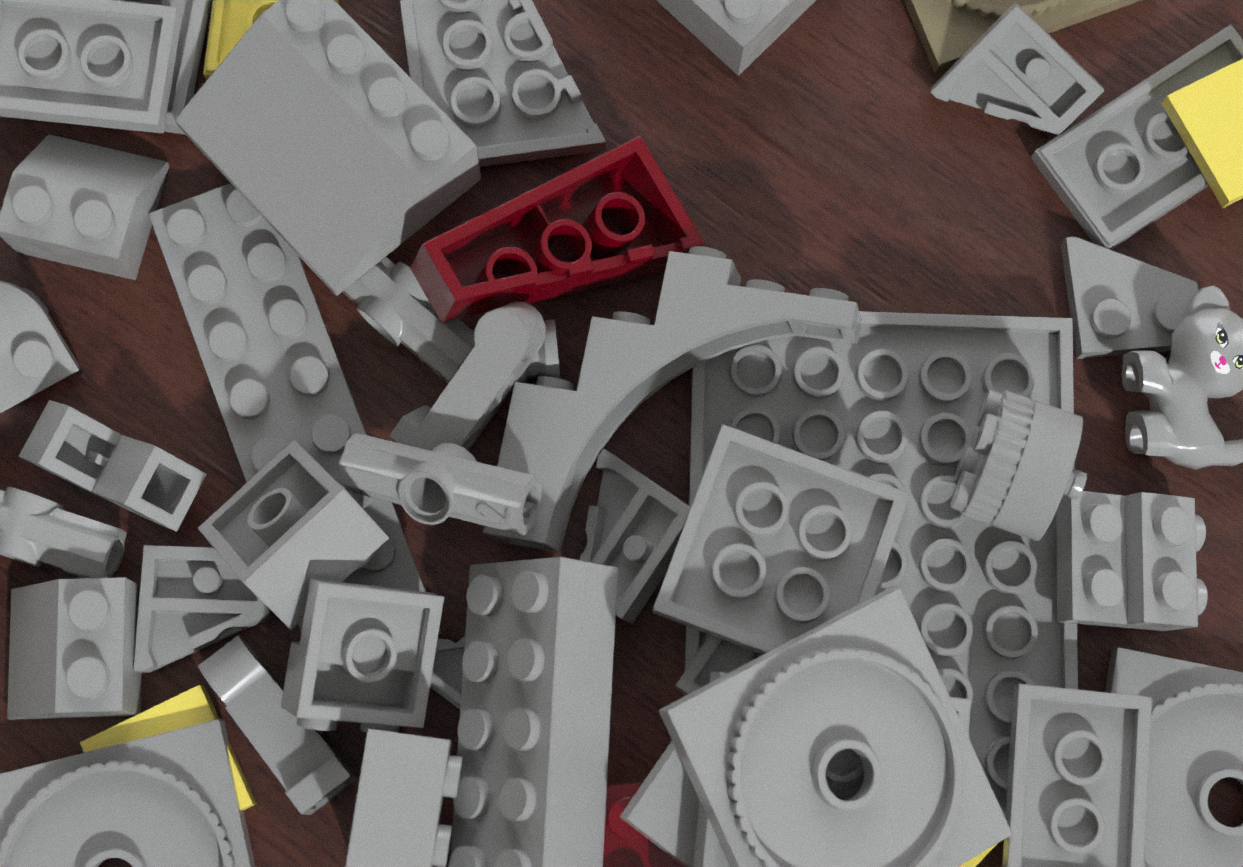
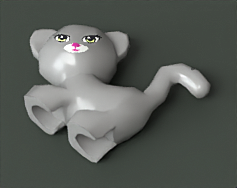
M1209 286L1197 291L1186 306L1185 318L1172 333L1168 364L1166 359L1155 351H1130L1123 355L1122 383L1125 390L1143 393L1150 403V410L1132 411L1126 416L1125 436L1128 450L1134 454L1162 456L1174 464L1195 470L1209 466H1236L1243 463V439L1224 441L1219 428L1209 414L1207 405L1208 398L1230 397L1243 390V318L1230 310L1229 302L1221 289Z

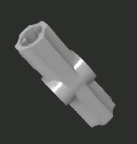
M384 257L342 291V293L358 305L356 307L357 311L376 331L396 346L402 343L423 364L425 363L442 380L444 379L448 384L475 346L474 331L460 319L444 323L440 321L410 267L402 262H398L395 265L390 259Z
M355 433L345 442L344 452L338 463V483L344 485L346 491L400 504L408 515L423 524L436 525L444 522L448 517L525 536L534 526L535 517L541 504L542 483L537 482L536 476L476 462L471 453L454 443H442L430 451Z
M7 487L6 491L0 490V555L37 567H41L42 563L83 578H111L118 570L125 552L124 545L127 532L120 528L64 511L62 505L12 487Z

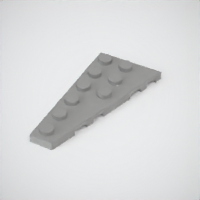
M400 0L410 78L476 144L479 167L606 151V141L598 125L594 124L581 99V93L572 76L565 69L553 46V39L532 0Z

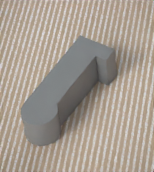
M515 301L484 314L479 319L474 330L475 346L433 407L430 408L428 405H424L404 415L390 434V437L397 443L430 451L442 443H454L469 452L513 389L515 382H518L541 348L545 339L546 327L542 315L535 307L525 302Z
M236 636L198 665L209 685L226 704L227 707L225 708L280 781L287 791L286 795L301 815H312L358 779V776L320 730L298 726V717H295L281 707L284 686L241 636Z

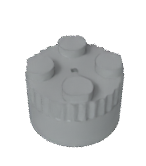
M989 390L984 397L977 417L976 426L980 428L974 448L970 446L965 447L957 467L954 482L958 484L952 498L951 508L959 510L963 516L1039 541L1047 531L1063 494L1078 500L1085 486L1087 473L1073 470L1082 435L1083 418L1082 416L1006 390L1002 394Z

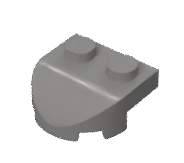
M0 281V413L81 368L48 314L50 312L41 299L26 288Z

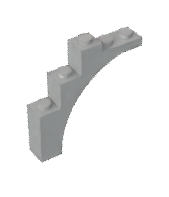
M701 246L689 248L688 254L669 251L655 324L650 325L651 320L643 315L623 311L614 312L612 319L592 317L577 391H573L575 386L573 383L554 377L539 376L537 377L536 385L515 382L497 467L536 476L537 482L542 483L541 504L535 517L534 526L525 536L484 526L483 533L502 544L561 554L571 510L585 477L600 451L616 430L646 399L669 381L694 366L727 351L759 341L795 335L858 344L862 318L857 302L848 301L849 297L845 293L826 288L811 289L809 296L784 292L785 288L782 285L766 280H748L746 287L740 286L741 276L733 260L726 259L727 255L722 251Z

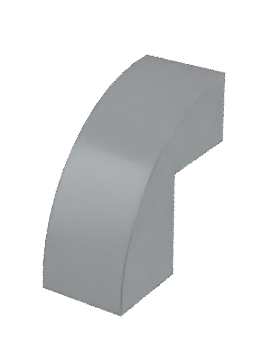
M51 400L48 401L19 454V457L88 492L176 532L207 475L155 445L121 435L76 409Z

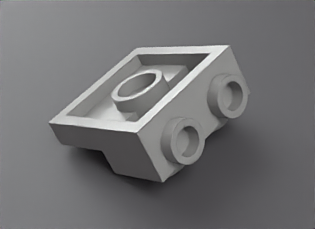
M1082 491L1079 499L1076 500L1063 494L1056 511L1057 622L1157 631L1198 627V616L1206 608L1208 592L1205 583L1197 578L1196 552L1201 549L1205 542L1206 526L1204 520L1195 514V498L1146 492L1124 496Z
M310 579L300 642L291 641L281 707L295 717H298V726L313 730L335 731L338 721L359 722L360 730L363 732H367L368 729L399 733L400 726L423 728L444 596L430 592Z

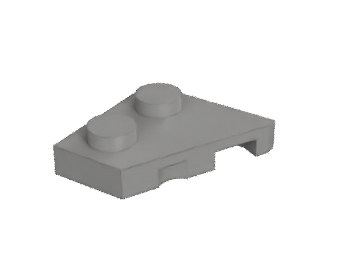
M1014 2L930 88V92L937 99L943 101H956L982 109L984 113L1007 120H1019L1028 123L1030 127L1060 135L1104 92V89L1028 13Z
M1066 237L1060 246L1070 317L1072 318L1076 359L1118 356L1130 351H1171L1172 333L1186 316V306L1198 291L1197 282L1083 239Z
M603 448L598 456L596 468L603 471L597 506L589 505L585 527L587 545L584 552L580 555V561L618 568L616 615L633 624L667 573L691 507Z
M144 545L133 670L141 673H150L273 618V612L240 580L215 548Z

